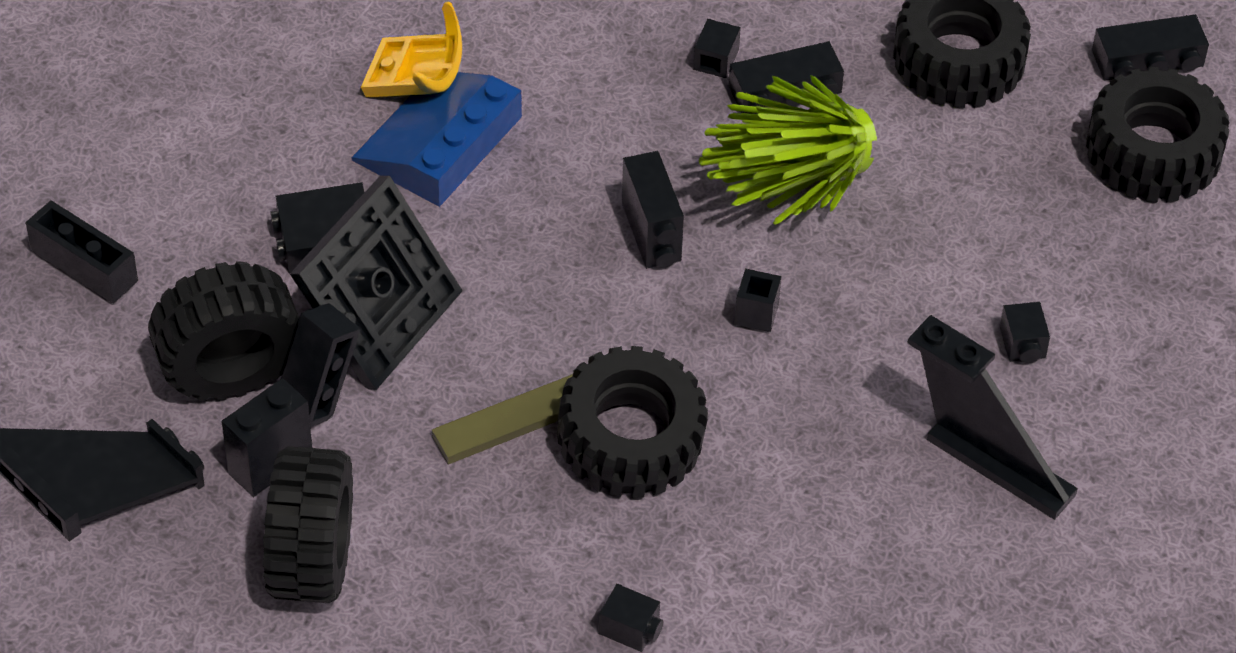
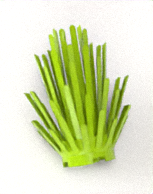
M810 75L811 82L822 92L807 82H802L806 90L803 88L801 90L775 76H772L774 80L772 85H766L770 92L809 108L808 110L738 92L736 97L769 107L726 105L730 110L758 114L731 113L728 115V118L742 120L746 124H716L718 128H707L705 130L706 136H716V139L722 144L720 147L704 149L702 157L699 158L701 166L718 164L720 168L707 172V177L710 180L722 179L725 183L753 178L728 186L725 192H739L737 194L738 199L731 204L733 206H739L760 197V201L787 191L767 204L768 208H774L814 182L820 181L776 217L773 222L774 225L781 223L792 213L797 216L802 211L804 213L810 208L812 209L822 198L820 208H823L835 195L830 204V212L833 211L848 186H851L855 176L866 171L874 160V157H870L872 141H876L877 136L869 115L862 108L856 109L846 104L837 94H833L812 75Z

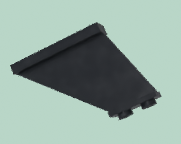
M930 315L907 341V344L921 352L937 424L928 432L927 441L1055 520L1074 499L1078 488L1052 472L987 372L986 368L995 359V353Z
M153 419L146 422L148 432L0 428V475L69 542L82 533L80 525L192 484L198 490L205 486L203 477L204 464L201 458L194 451L190 450L188 452L184 449L171 429L168 427L163 429Z

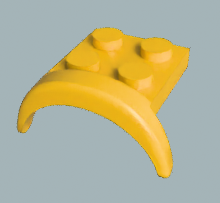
M445 2L442 6L446 34L382 38L361 85L365 97L435 94L443 92L451 86L458 73L462 58V36L458 18L451 2Z

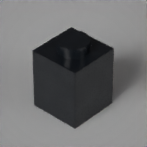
M707 19L694 47L693 70L727 78L730 64L734 62L739 51L741 27Z
M745 268L736 297L734 325L771 332L779 306L782 276Z
M1030 302L1003 305L1000 330L1009 362L1022 361L1024 363H1033L1039 359L1046 358L1050 334L1041 303Z
M616 584L599 613L598 634L642 652L649 640L652 642L657 640L662 630L664 621L660 619V601Z

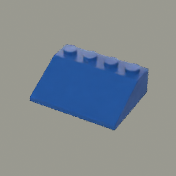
M458 72L451 86L443 92L410 95L351 157L352 161L380 176H390L395 184L440 207L521 119V90L492 75Z

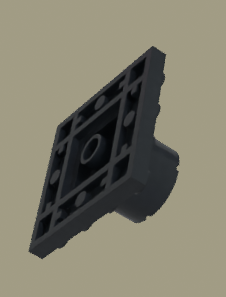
M379 176L290 273L313 309L330 303L360 328L350 366L364 387L369 390H377L463 291L390 176Z

